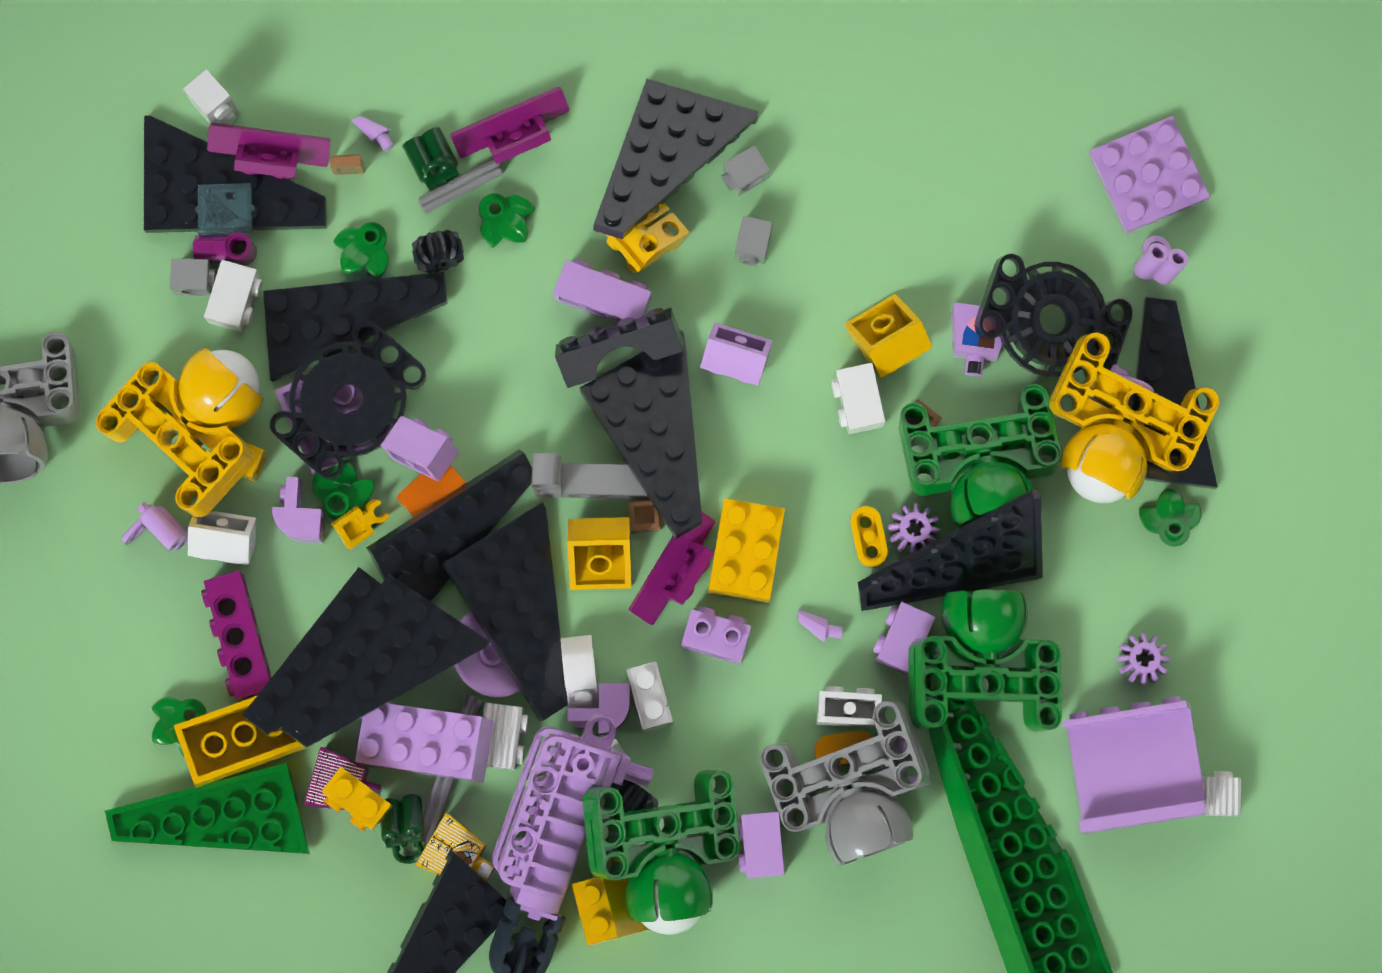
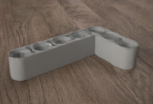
M536 453L532 455V488L535 496L547 498L649 499L628 465L563 463L559 454Z

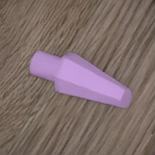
M363 116L352 120L372 142L378 141L384 152L394 147V144L387 135L391 131L390 128Z
M798 609V622L822 642H825L826 637L841 639L843 627L828 625V619Z

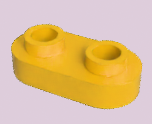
M859 507L853 512L850 519L856 555L862 565L868 568H875L884 563L888 554L881 516L873 507ZM868 518L871 521V526L863 528L860 525V520ZM870 547L877 550V556L874 558H870L866 554V550Z

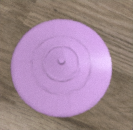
M469 612L460 620V622L489 640L472 612ZM491 643L485 649L455 665L462 680L480 694L490 697H506L520 691Z

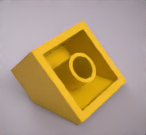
M896 293L844 324L866 362L873 364V369L880 378L895 372L899 367L920 357L924 352L933 348L922 321Z
M630 518L568 519L567 544L570 590L632 588Z
M596 877L572 884L587 946L649 930L641 922L632 921L628 914L625 903V889L629 878L609 880Z

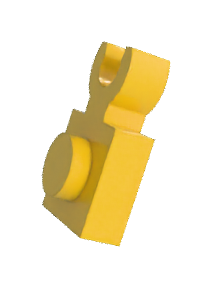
M370 500L363 512L359 507L355 506L331 523L347 549L351 550L375 533L371 527L373 523H383L388 520L390 515L387 512H383L379 516L374 515V509L381 504L380 500Z

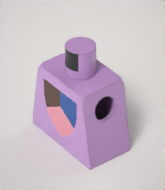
M954 302L951 310L953 356L966 359L965 375L981 377L984 361L996 362L1002 346L1000 336L992 339H983L978 336L974 324L980 306ZM989 316L983 321V328L986 332L993 334L997 329L995 319Z

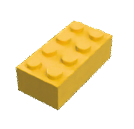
M257 696L174 725L196 788L306 749V747L281 731V729L267 735L242 716Z

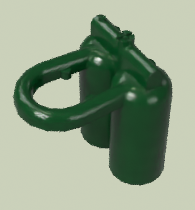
M440 127L432 128L423 133L422 136L411 138L402 145L420 182L425 183L428 190L439 184L444 185L448 183L447 180L460 175L457 170L458 162Z
M416 794L405 795L400 802L397 799L387 798L385 800L393 806L380 822L381 838L386 848H392L393 856L398 862L404 864L415 863L424 850L421 842L425 833L422 799ZM410 843H414V848L418 850L412 856H403L399 852L401 850L400 845L404 848Z

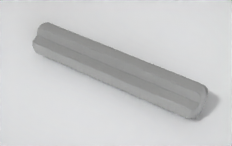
M493 159L419 197V204L425 213H429L503 174L502 168Z

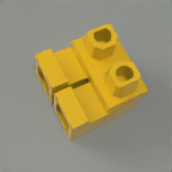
M660 203L657 206V213L651 211L648 217L642 223L635 225L633 230L623 239L607 235L606 243L612 250L620 251L624 255L626 266L632 273L640 272L658 260L663 254L679 248L690 233L673 212L665 216L670 210L665 203ZM668 224L675 227L677 231L676 236L668 230Z

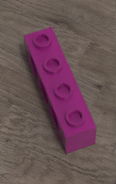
M236 571L204 580L205 589L201 590V595L205 607H211L213 619L209 620L213 637H219L221 648L217 649V654L221 666H226L229 678L225 679L228 694L230 697L234 696L235 700L239 702L258 696L272 676L244 574L241 571ZM228 600H234L236 603L234 613L228 616L223 615L221 611L223 603ZM234 630H242L244 633L243 641L239 645H231L229 641L230 634ZM243 659H250L252 662L251 671L246 675H240L237 670L239 662Z

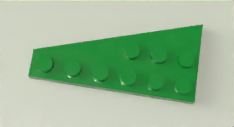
M288 763L215 781L197 788L193 787L105 810L111 841L310 854Z

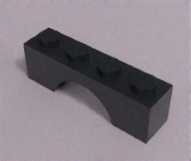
M656 308L649 311L646 316L637 319L633 317L625 318L615 326L606 329L605 327H597L589 331L587 335L578 338L576 336H569L562 339L559 344H556L555 358L567 388L595 380L601 359L610 351L620 347L640 349L647 353L654 361L683 352V337L672 308L665 310L663 308Z

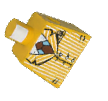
M447 813L443 816L415 864L423 869L441 874L447 862L445 858L451 848L486 882L495 869L491 862L481 857L487 845Z

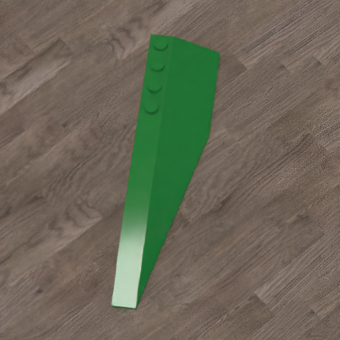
M926 644L924 647L925 655L928 658H930L931 649ZM926 675L925 686L930 690L931 680ZM948 700V715L945 723L940 727L928 728L955 825L1007 973H1113L1069 853L1066 849H1061L1055 839L1057 836L1051 824L1047 825L1038 811L1041 807L1035 797L1031 798L1024 788L1025 781L999 738L995 740L988 728L990 723L984 714L980 715L972 701ZM927 707L925 709V717L930 722L932 714Z

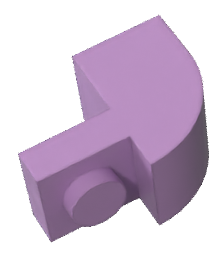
M286 477V485H281L280 503H284V507H272V515L276 525L286 536L294 541L323 544L325 513L322 509L301 508L302 481L299 477Z
M599 683V708H567L568 723H574L575 729H585L589 718L600 713L609 716L615 723L616 730H618L625 723L630 712V683ZM605 720L596 722L598 723L599 735H606L609 732V723Z

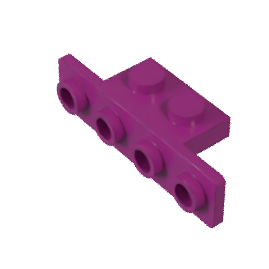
M558 86L452 132L450 136L460 158L488 147L495 163L498 164L551 141L544 122L567 113L569 107L561 87Z
M212 122L209 125L207 150L209 152L236 155L234 171H242L248 175H272L279 179L295 178L298 163L327 167L331 139Z
M702 512V525L678 539H675L674 536L671 537L629 607L631 613L646 623L654 625L668 600L683 605L692 596L695 589L694 586L700 576L709 568L710 560L714 555L712 550L702 545L715 524L712 518Z

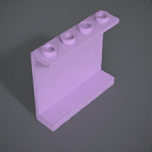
M1181 696L1162 699L1163 704L1150 706V702H1139L1131 704V710L1119 711V707H1109L1101 709V715L1089 716L1088 712L1070 714V720L1062 721L1063 727L1068 732L1082 818V820H1078L1080 833L1088 834L1209 815L1192 713L1188 701H1181Z

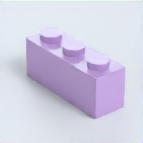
M575 259L574 262L565 261L553 291V296L556 301L618 323L625 318L633 317L637 319L645 316L652 299V291L647 290L648 286L639 281L631 280L630 283L619 280L620 276L612 271L603 270L601 273L592 270L589 263Z

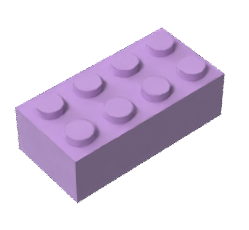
M386 703L362 717L355 762L372 767L484 783L494 721L481 716Z

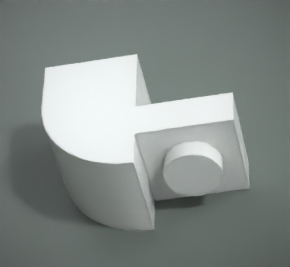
M592 635L561 638L568 707H599Z

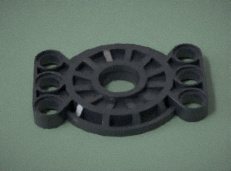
M1011 253L1001 256L996 260L975 319L974 327L978 336L983 339H992L1000 336L1001 342L1009 356L1020 367L1036 375L1060 377L1062 372H1053L1055 367L1066 365L1079 338L1091 333H1109L1113 336L1114 346L1109 350V354L1103 364L1106 369L1111 370L1112 366L1117 364L1132 319L1133 310L1130 303L1124 299H1115L1105 304L1103 295L1095 282L1086 273L1072 265L1062 262H1042L1025 268L1021 257ZM1005 260H1011L1016 265V273L1012 277L1007 276L1003 272L1002 265ZM1052 267V271L1041 274L1036 269ZM1062 269L1070 271L1071 273L1075 274L1076 277L1072 274L1063 272ZM996 288H1001L1006 293L1007 298L1003 305H998L993 300V292ZM1047 305H1055L1064 313L1065 326L1058 334L1047 333L1041 326L1040 312ZM1114 305H1119L1124 311V317L1120 322L1114 320L1111 316V308ZM987 316L994 318L997 323V329L993 334L986 332L983 328V321ZM1007 330L1009 331V334H1010V336H1008V337H1007V334H1006V331H1007ZM1090 339L1087 343V350L1093 356L1097 354L1099 346L1094 339ZM1011 342H1013L1016 348L1024 355L1023 358H1021L1015 352L1012 345L1010 344ZM1032 361L1043 365L1045 370L1037 369L1028 363ZM1077 367L1074 370V373L1080 371L1082 368Z
M368 320L360 321L354 327L352 334L354 342L330 344L317 350L303 362L296 372L290 388L289 404L291 412H277L270 420V429L276 438L325 480L332 481L342 475L344 472L342 457L352 458L367 455L381 448V444L387 435L380 441L377 438L387 430L389 425L394 426L400 416L404 417L407 399L405 389H419L426 382L427 374L423 365L376 323ZM370 327L375 330L376 335L372 342L363 343L359 340V332L363 328ZM393 347L397 349L398 358L394 362L386 363L382 360L381 353L385 348ZM349 348H356L357 353H351ZM342 349V353L333 354L327 358L323 357L324 354L332 350ZM316 359L319 360V363L311 369L308 375L303 374ZM409 367L418 368L421 371L420 379L414 383L407 382L404 379L406 369ZM301 380L304 382L301 388L300 399H295L296 389ZM345 385L357 387L363 396L360 408L350 414L339 412L333 403L335 392ZM395 387H396V388H400V391H401V392H400V393H396V392H395ZM401 400L400 411L397 419L393 417L396 411V402ZM296 407H301L302 413H296ZM284 417L291 419L293 428L290 432L286 434L277 432L276 423L278 420ZM307 437L314 439L316 446L313 452L303 454L299 451V443L302 439ZM371 442L374 444L365 449L354 451L356 447L365 446ZM340 448H347V452L341 451ZM329 457L335 458L338 461V469L332 474L324 473L321 468L322 462Z

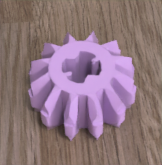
M914 503L912 513L906 505L901 507L903 516L896 512L893 513L892 518L898 524H889L888 530L898 532L890 537L891 543L899 540L902 541L897 549L899 552H902L907 545L910 546V555L916 552V546L921 549L926 546L925 543L929 545L936 541L930 535H940L941 529L931 527L939 521L937 516L930 519L927 518L931 508H925L922 514L919 513V503ZM910 523H915V527L917 524L921 526L918 533L919 536L915 537L914 532L912 535L907 532Z
M1145 632L1140 633L1139 642L1133 635L1129 636L1127 639L1130 646L1127 644L1119 646V649L1127 655L1116 657L1117 662H1126V666L1119 669L1120 674L1126 673L1129 670L1131 674L1128 677V682H1134L1137 676H1139L1141 686L1147 684V676L1151 682L1156 683L1159 681L1157 673L1163 675L1167 673V669L1160 664L1170 661L1169 656L1160 655L1161 652L1167 649L1166 644L1157 648L1155 646L1158 642L1156 635L1148 643ZM1142 652L1146 653L1145 657L1149 656L1150 662L1146 663L1144 667L1140 665L1141 661L1138 663L1136 657Z

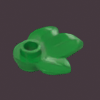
M496 193L488 194L482 198L478 208L479 214L483 219L480 232L483 240L490 247L494 248L497 246L502 237L515 243L527 241L528 229L523 218L535 211L533 204L529 200L519 195H511L504 198ZM491 203L498 204L499 212L497 214L490 212L489 206Z
M369 222L360 228H345L337 234L333 243L340 249H343L340 265L344 274L356 272L364 267L376 279L384 273L389 262V255L384 247L387 242V233L380 224ZM370 232L377 234V238L373 242L366 240V236Z
M348 460L343 461L344 472L338 479L332 481L325 480L317 473L313 477V493L323 502L325 514L333 520L338 519L355 506L365 505L373 493L374 481L371 479L358 480L355 469ZM338 466L335 467L332 473L338 469ZM338 500L344 502V507L340 511L333 509V504Z
M1166 488L1157 500V507H1140L1139 517L1147 531L1159 534L1160 539L1165 544L1176 547L1183 545L1189 538L1190 530L1199 524L1201 509L1199 503H1188L1185 505L1183 498L1178 492ZM1171 527H1176L1180 530V532L1177 534H1173L1169 531V529Z
M165 697L157 701L152 706V710L160 720L153 728L152 742L159 745H169L176 742L181 754L184 756L174 725L189 720L185 716L187 709L194 710L196 717L207 714L204 704L193 698L180 701L174 697Z

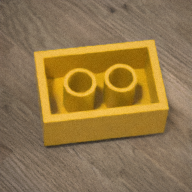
M724 498L709 584V594L769 604L785 508Z

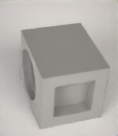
M754 145L723 164L724 174L721 175L727 188L730 191L735 189L738 196L769 179L770 169Z
M743 216L735 249V258H739L741 263L750 266H757L758 263L764 264L773 222Z
M172 259L170 289L175 295L210 296L217 276V270L213 269L209 260Z

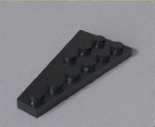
M436 272L263 291L270 380L274 382L282 378L283 375L295 370L298 371L307 358L317 350L330 344L354 342L353 329L360 321H372L386 332L411 318L415 319L448 304L445 273ZM366 327L359 332L358 337L363 342L370 339L376 333L374 329ZM342 349L332 350L324 354L323 357L327 358L339 353Z
M1146 297L1143 306L1136 379L1150 385L1154 389V393L1181 406L1185 395L1190 390L1196 389L1177 302ZM1134 394L1132 410L1135 411L1140 405V400ZM1197 396V398H1196V405H1197V407L1200 409V405H1199V401H1198V396ZM1187 421L1183 425V433L1189 438L1194 432V427L1192 423ZM1144 424L1145 427L1162 435V432ZM1206 434L1191 465L1187 469L1168 471L1147 461L1145 480L1217 489L1218 486ZM1173 449L1169 456L1174 466L1181 459L1180 453L1176 449Z
M520 449L366 547L383 580L389 573L431 601L450 579L442 564L485 538L531 485L532 467L525 453Z
M451 848L445 858L447 862L441 874H437L432 883L434 888L427 901L422 903L400 946L402 950L396 962H392L387 973H455L496 930L500 918L505 916L503 909L506 899Z

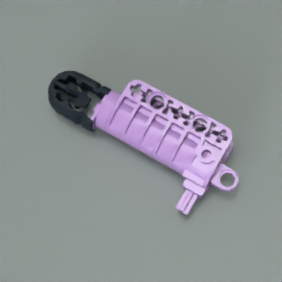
M599 713L590 717L582 737L553 727L541 728L534 736L492 853L491 860L500 878L505 883L512 885L509 891L512 897H508L503 909L505 916L500 918L490 945L489 962L494 973H545L549 967L559 939L557 933L562 931L566 917L559 910L586 838L583 812V796L585 792L591 787L610 788L612 782L622 785L623 779L648 787L649 782L651 783L653 769L630 762L631 758L627 754L611 748L616 733V726L613 720L605 714ZM599 720H605L609 723V732L603 737L595 736L592 731L593 725ZM547 771L542 779L536 780L540 772ZM525 831L521 838L515 839L517 833ZM520 910L527 911V917L537 921L541 917L548 918V921L544 923V933L539 945L535 939L536 931L522 926L518 933L512 935V939L516 941L513 948L510 938L513 928L518 924ZM531 947H532V952L534 953V957H533V958H532L531 956H529Z

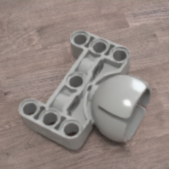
M52 332L44 337L41 346L42 360L0 366V385L5 384L0 390V484L26 481L34 478L38 472L44 470L48 460V445L40 424L43 427L70 424L80 414L76 354L66 335L61 332ZM58 348H64L60 353L53 354ZM66 375L63 380L55 381L59 376ZM69 402L65 408L57 409L60 404Z
M884 701L877 704L874 708L873 720L879 734L878 736L802 765L799 764L796 752L789 744L768 745L761 752V765L784 827L789 831L797 832L827 823L825 836L827 848L838 866L913 840L911 819L906 809L895 798L926 785L930 778V770L908 709L900 701ZM888 707H892L896 712V719L893 723H889L885 717ZM900 736L907 742V749L904 753L899 752L896 748V740ZM776 750H779L783 755V762L780 766L774 762L773 756ZM842 758L847 759L850 763V770L847 774L840 770L839 764ZM882 766H889V768L871 774V770L877 769ZM910 766H913L918 772V779L915 783H912L907 778V770ZM787 779L794 786L791 795H788L784 790V782ZM826 787L833 788L829 791L815 795V791L821 790ZM797 809H800L804 814L802 825H799L794 818Z

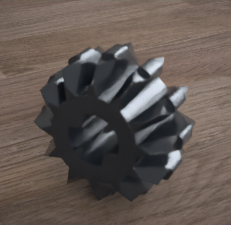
M451 230L428 232L427 235L419 236L412 243V254L419 271H425L426 273L440 272L456 267L464 260L462 240L457 232Z
M623 779L622 785L612 783L610 788L618 790L621 794L624 812L654 808L659 805L657 799L636 783Z

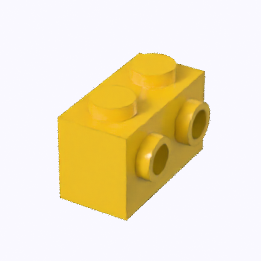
M341 766L321 791L327 796L324 800L327 805L338 813L342 808L352 815L349 821L363 832L367 827L374 831L393 806Z

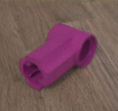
M240 232L230 235H195L193 241L194 259L209 260L210 263H221V260L244 266L252 263L257 256L255 244L247 235ZM240 243H246L247 248L245 252L235 255L236 246Z

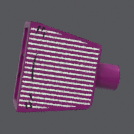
M320 747L304 805L333 809L324 802L327 796L321 791L340 766L379 796H381L383 786L366 781L369 773L368 768Z

